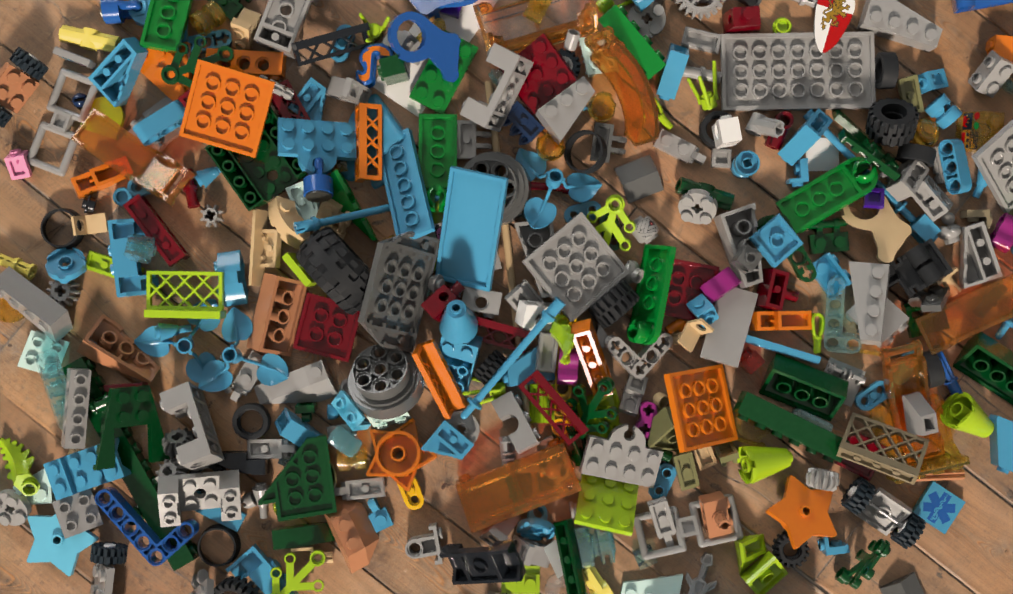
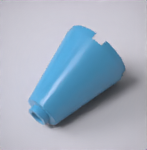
M452 300L448 303L439 323L440 333L447 342L453 345L469 343L478 332L477 318L464 302Z

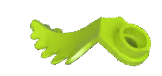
M558 314L555 317L556 320L551 324L550 333L563 351V356L559 362L568 365L575 335L571 334L568 318L564 314Z
M0 438V448H2L0 453L5 454L2 459L8 461L5 469L11 470L7 475V479L12 480L13 485L23 495L33 496L40 489V482L30 473L35 457L28 458L30 449L22 451L24 444L21 443L17 446V440L10 442V438Z

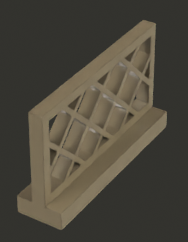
M852 412L836 456L914 485L919 476L930 440ZM854 419L862 422L865 427L856 430L853 425ZM880 428L884 434L875 437L871 429ZM868 431L872 439L863 441L859 433ZM855 435L859 442L853 445L847 443L846 440L848 437ZM899 435L903 442L895 444L891 436ZM887 438L891 446L882 448L878 441ZM874 442L878 451L871 452L867 449L866 445ZM918 442L923 444V448L914 451L910 443ZM906 445L910 453L902 456L898 448ZM894 450L898 458L890 459L885 452ZM913 457L917 463L916 468L907 465L905 459Z

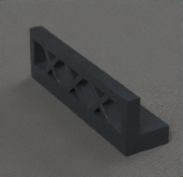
M368 22L292 43L291 47L297 66L364 48L370 44L365 42L368 38L367 31L370 30ZM362 33L364 44L357 45L352 42L355 34ZM341 38L347 42L344 50L334 47L337 39ZM323 43L330 47L326 55L316 52L319 44ZM305 48L312 52L308 60L301 61L298 50Z

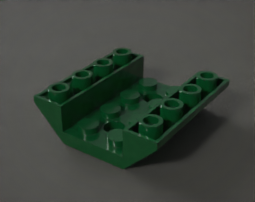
M271 107L268 111L256 158L212 145L205 147V150L248 211L269 203L276 196L285 192V188L296 184L307 174L305 171L302 172L299 167L297 157L278 156V117ZM272 170L278 173V177L274 181L268 178V174Z

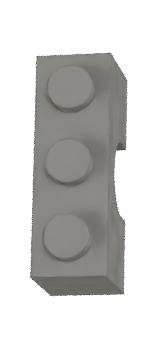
M509 391L491 401L502 421L509 418L518 419L519 426L517 430L508 435L518 454L522 455L540 445L538 439L541 436L536 427L532 428L529 422L532 419L527 410L524 412L520 406L523 402L518 394L515 395L512 391Z

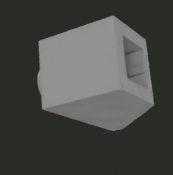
M920 392L902 395L907 432L919 436L939 432L936 412Z

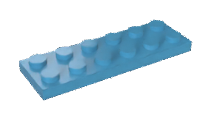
M406 128L402 130L405 135L404 139L399 144L393 145L384 156L382 155V175L396 236L413 231L415 232L414 237L410 238L417 239L434 232L435 227L411 129Z

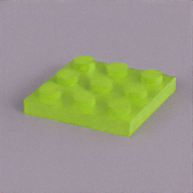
M581 474L574 524L632 536L639 485Z

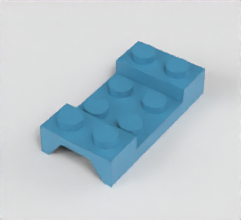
M118 437L115 438V468L93 470V465L96 464L97 445L43 464L56 501L132 474L130 469L122 465L117 451L119 445Z

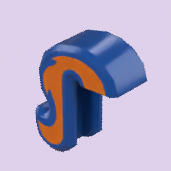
M382 43L368 44L362 49L359 61L363 70L356 71V80L369 89L375 85L377 60L395 55L390 47Z

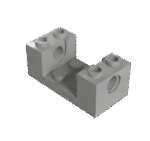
M268 0L254 40L264 48L275 52H283L286 56L295 59L291 44L301 41L298 36L310 5L317 6L319 0ZM284 6H290L292 8V11L289 15L282 14V8Z
M494 43L487 52L486 61L504 70V73L498 79V86L495 92L491 94L489 104L468 97L461 106L460 115L486 129L500 132L534 62Z
M185 382L159 393L161 398L159 403L163 411L171 415L174 414L179 419L188 415L194 424L192 430L197 439L176 447L178 453L176 454V459L179 465L193 471H199L225 460L203 390L190 382Z
M239 470L158 476L157 498L160 527L181 526V511L221 508L222 522L242 520ZM197 489L205 490L202 494H197L195 491Z

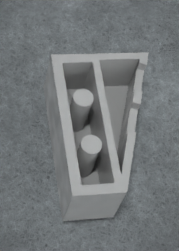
M584 76L539 108L535 114L557 145L560 144L595 93V90Z
M976 222L961 227L962 231L959 235L961 239L959 241V287L965 289L1003 277L985 222Z

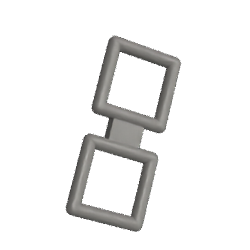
M66 68L60 70L47 104V110L54 113L50 123L42 121L38 127L27 156L30 165L58 176H65L80 138L79 134L70 131L74 120L81 123L86 122L98 91L97 87L88 79V76ZM66 77L91 85L80 114L56 105ZM46 130L70 139L60 167L35 159Z
M732 494L724 495L729 499V512L733 520L735 533L705 539L697 510L700 508L699 500L689 503L691 516L680 518L677 507L670 506L678 545L649 552L641 521L652 519L650 511L635 514L634 526L642 559L649 560L685 552L687 550L685 537L696 535L698 545L701 548L742 539L744 535L734 496Z

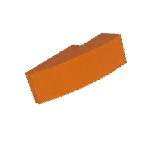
M124 156L89 169V172L70 179L78 198L82 199L130 177L134 172L127 157Z
M755 311L749 326L750 331L812 330V311Z

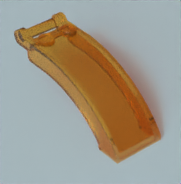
M611 26L604 27L601 32L595 35L585 37V45L593 52L590 55V60L608 79L620 101L625 120L624 135L635 146L657 140L659 137L657 106L649 81L637 60L625 47V44L614 35V30ZM603 39L607 41V43L601 46L597 43Z
M95 108L92 109L70 138L108 167L165 201L170 206L175 204V199L188 181L195 177L193 172L181 166L174 159L159 152L150 145L144 146L139 138ZM180 174H183L182 178L179 180V182L176 184V186L173 188L170 194L166 195V193L177 180V178L180 176Z
M1013 274L947 302L942 312H927L916 318L915 321L931 354L934 355L949 349L953 345L985 329L1013 318Z
M919 339L913 340L912 343L890 349H880L885 394L893 427L906 432L902 395L920 392L932 407L928 386L927 362L923 356V347ZM913 350H914V353H913V354H909V355H905V356H902V357L890 359L891 356H895V355H898V354H902V353H906V352H910V351H913ZM940 431L920 436L930 440L923 461L945 455L944 440ZM896 435L898 443L903 442L901 436ZM918 442L910 443L914 451L923 448V444ZM906 445L900 447L903 456L910 453ZM913 457L905 459L907 465L916 463Z

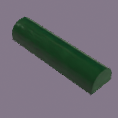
M573 519L554 522L553 525L555 526V535L567 594H588Z

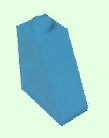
M670 43L664 62L666 66L662 69L656 89V94L659 95V98L667 101L670 99L675 100L689 59V48Z
M818 108L777 154L781 156L783 161L793 166L821 138L833 120Z
M537 346L520 356L502 376L503 383H506V386H518L535 372ZM540 372L547 381L555 380L554 373ZM530 380L527 384H531V383H535V382H534L533 380Z
M286 407L274 422L280 436L298 447L301 446L307 437L323 435L307 422H302L299 416Z
M990 414L989 418L994 423V431L989 436L991 464L998 466L996 470L1008 474L1009 471L1013 472V422Z

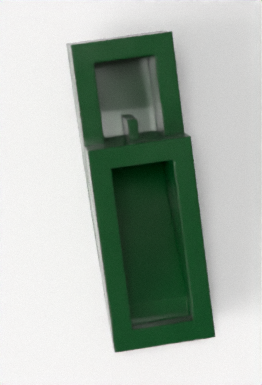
M327 522L296 524L272 530L273 550L335 541Z

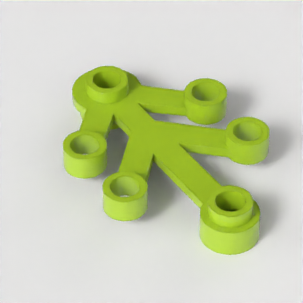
M613 194L607 198L605 206L596 211H590L586 218L590 223H595L599 217L609 213L608 219L594 228L599 234L605 231L603 239L608 245H610L613 233L619 242L620 249L628 251L632 243L624 237L616 224V216L618 215L624 224V230L627 233L634 232L636 223L630 220L625 213V200L623 197ZM614 200L618 201L619 206H613L612 202ZM590 214H594L596 219L591 220ZM627 224H632L633 229L629 230ZM627 242L629 247H623L622 243Z
M322 550L313 551L309 558L310 561L295 577L294 563L296 555L293 552L287 553L284 557V562L286 563V586L280 591V577L283 571L280 567L272 568L270 571L272 578L271 594H289L291 591L304 590L322 591L324 582L321 579H317L314 582L301 581L315 566L323 565L326 560L325 553ZM316 554L321 555L322 559L320 561L315 560L314 556ZM288 555L294 557L292 562L287 561ZM279 570L280 575L274 576L273 571ZM320 582L322 588H315V583Z

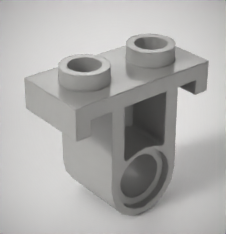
M437 522L430 523L428 528L429 531L433 530V533L411 537L405 546V552L412 559L437 555L438 557L434 561L435 565L443 564L444 558L439 556L444 547L441 546L440 541L443 538L442 528L438 527ZM417 543L420 545V550L413 551L410 545Z

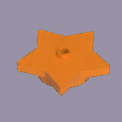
M412 418L394 431L370 430L375 455L366 475L369 477H391L404 490L410 492L417 470L435 460L438 456L434 452L421 449L423 444L419 441L416 422ZM401 451L403 456L399 459L397 458V453Z
M793 475L788 476L783 498L765 512L777 520L787 531L792 548L794 550L799 548L812 536H837L828 514L833 492L809 489Z

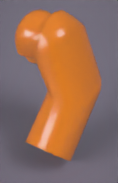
M677 319L664 329L670 335L676 331L682 332L687 321Z

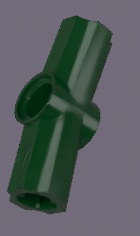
M680 177L675 185V193L680 195L688 193V190L691 189L708 191L710 193L709 196L717 200L718 208L729 211L734 201V194L716 189L715 186L707 183H698Z

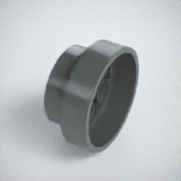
M485 152L473 157L463 168L478 171L480 166L486 165V173L497 176V171L500 167L504 166L506 168L505 175L501 177L509 178L508 185L513 184L514 191L511 194H506L502 225L515 221L523 214L525 204L531 198V181L526 169L516 159L501 152Z
M377 344L363 350L356 357L348 376V390L354 403L363 414L375 419H392L405 414L416 405L424 390V378L410 352L402 351L399 348L396 350L385 348Z

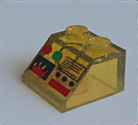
M993 111L962 112V115L957 119L955 139L958 138L963 141L966 152H977L1004 127L1005 113Z

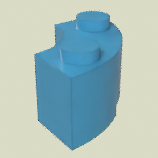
M241 251L217 253V261H214L215 272H224V306L248 304L249 290L245 276V263Z

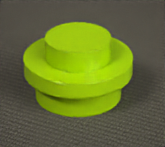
M785 17L777 18L772 25L774 33H790L792 29L790 20Z

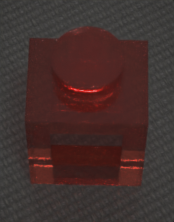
M747 347L742 352L739 366L747 374L752 375L766 361L756 350H751Z

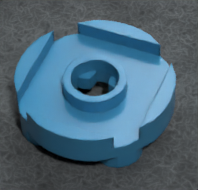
M59 248L48 255L45 268L52 279L66 284L87 271L85 256L77 248H72L73 250Z

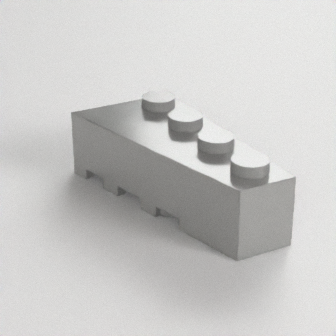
M755 203L713 218L728 262L732 260L740 247L747 244L759 252L749 239L757 232L758 227L755 217ZM761 260L754 271L744 274L729 263L732 271L741 281L737 286L738 288L743 289L763 282Z
M849 261L861 344L882 346L890 265Z

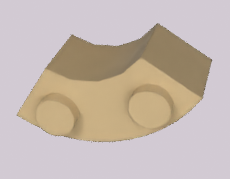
M276 196L268 206L270 223L272 227L275 226L281 235L280 238L284 242L300 250V245L310 236V231L296 235L294 230L296 226L293 223L304 221V219L298 214L295 201Z

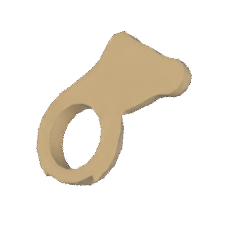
M886 196L884 197V208L878 209L877 215L871 219L865 220L855 217L851 213L849 205L841 209L843 215L841 217L846 223L852 227L872 232L877 247V259L881 263L888 264L892 262L899 248L912 233L911 227L900 220L895 214Z

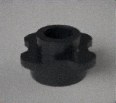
M89 195L88 198L84 197L82 208L85 209L84 213L94 212L97 198L92 197V195Z

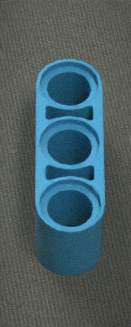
M175 100L138 122L133 127V131L144 146L150 145L181 126L185 107L179 100Z
M958 138L941 141L938 151L947 191L952 195L969 192L972 187V180L963 141Z

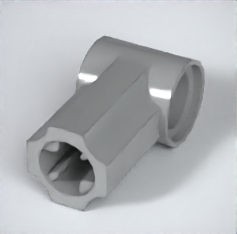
M753 112L745 131L757 137L766 135L778 138L783 135L785 129L783 121Z

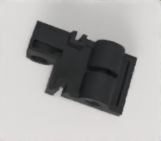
M929 239L913 247L901 257H898L896 259L897 265L894 260L889 263L888 289L899 283L907 296L911 298L915 295L914 288L917 292H920L952 273L953 269L932 239Z

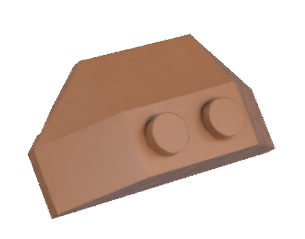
M335 496L337 512L323 515L352 574L369 565L379 537L363 503L347 499L342 500V497Z

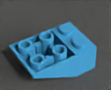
M476 335L469 343L453 345L441 336L439 349L461 392L469 391L483 337Z

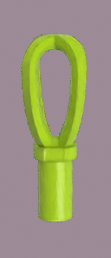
M647 95L642 100V106L649 114L656 117L667 130H670L673 124L663 113L661 104L655 96ZM647 99H650V100L653 102V104L656 106L657 110L659 111V114H657V113L647 104V102H646Z
M812 313V330L810 331L813 340V353L815 354L821 353V336L825 328V317L821 313ZM816 316H819L818 335L816 334L815 330Z

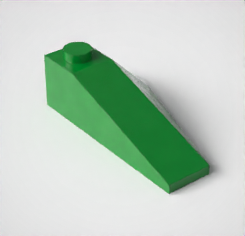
M335 170L328 175L333 178L332 199L343 205L341 212L362 210L343 174L339 170ZM366 217L352 220L372 241H379Z

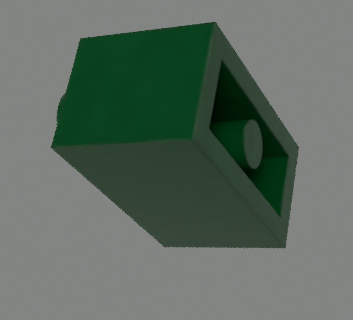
M397 54L379 59L380 65L377 66L378 74L381 80L386 82L387 86L409 80L405 61L399 59Z

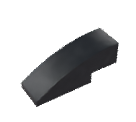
M247 450L222 451L225 460L217 463L227 469L239 470L240 473L267 475L270 473L269 459H248Z

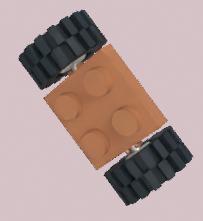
M18 47L9 58L20 69H17L8 62L0 69V127L3 128L13 116L4 107L17 114L40 85V83L27 74L40 81L49 69L35 56L21 47Z

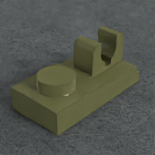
M914 74L898 79L897 86L900 100L912 103L913 107L918 109L917 112H924L918 75Z
M679 450L676 451V455H673L672 458L681 491L700 486L692 451L679 453Z

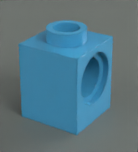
M926 214L918 215L915 222L909 224L912 230L910 235L919 244L929 239H932L934 242L938 238L937 234L941 231Z

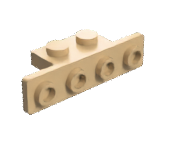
M253 209L248 275L249 286H261L265 268H280L281 235L276 229H267L268 211Z

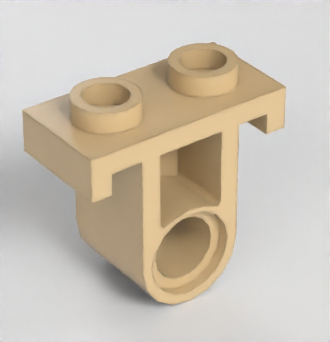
M243 8L238 18L233 17L230 22L232 47L237 50L252 51V43L263 16L262 14Z

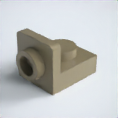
M990 210L960 211V219H967V222L984 221L986 228L990 229L993 221Z

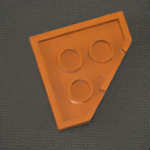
M183 42L188 45L189 52L183 55L179 67L186 65L191 55L190 43ZM182 45L180 52L184 53L186 48ZM146 48L148 54L140 72L172 101L178 100L190 87L179 82L167 84L161 77L162 69L166 65H171L175 53ZM174 71L169 72L170 78L175 77ZM191 72L183 75L193 80Z

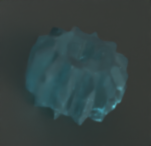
M337 426L328 438L332 446L348 457H353L362 446V441L342 426Z

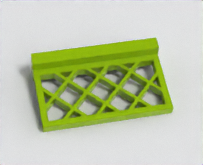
M146 270V309L144 310V317L226 318V310H224V272ZM152 274L159 275L164 280L158 287L152 283ZM174 275H178L182 280L177 287L169 281ZM193 275H196L202 281L196 288L188 282ZM211 276H219V284L215 288L207 282ZM166 283L173 290L167 297L160 291ZM184 284L192 290L186 298L179 291ZM203 284L211 290L205 298L197 291ZM158 293L163 298V301L159 305H152V297ZM175 293L183 300L178 306H175L169 300ZM194 293L202 300L197 306H193L188 301ZM213 294L218 298V306H211L207 301Z

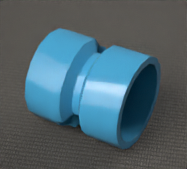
M944 93L924 109L931 118H936L935 122L942 130L950 126L962 115V112L956 105H951V100Z
M743 151L731 160L730 170L737 178H747L757 172L760 167V159L752 151Z

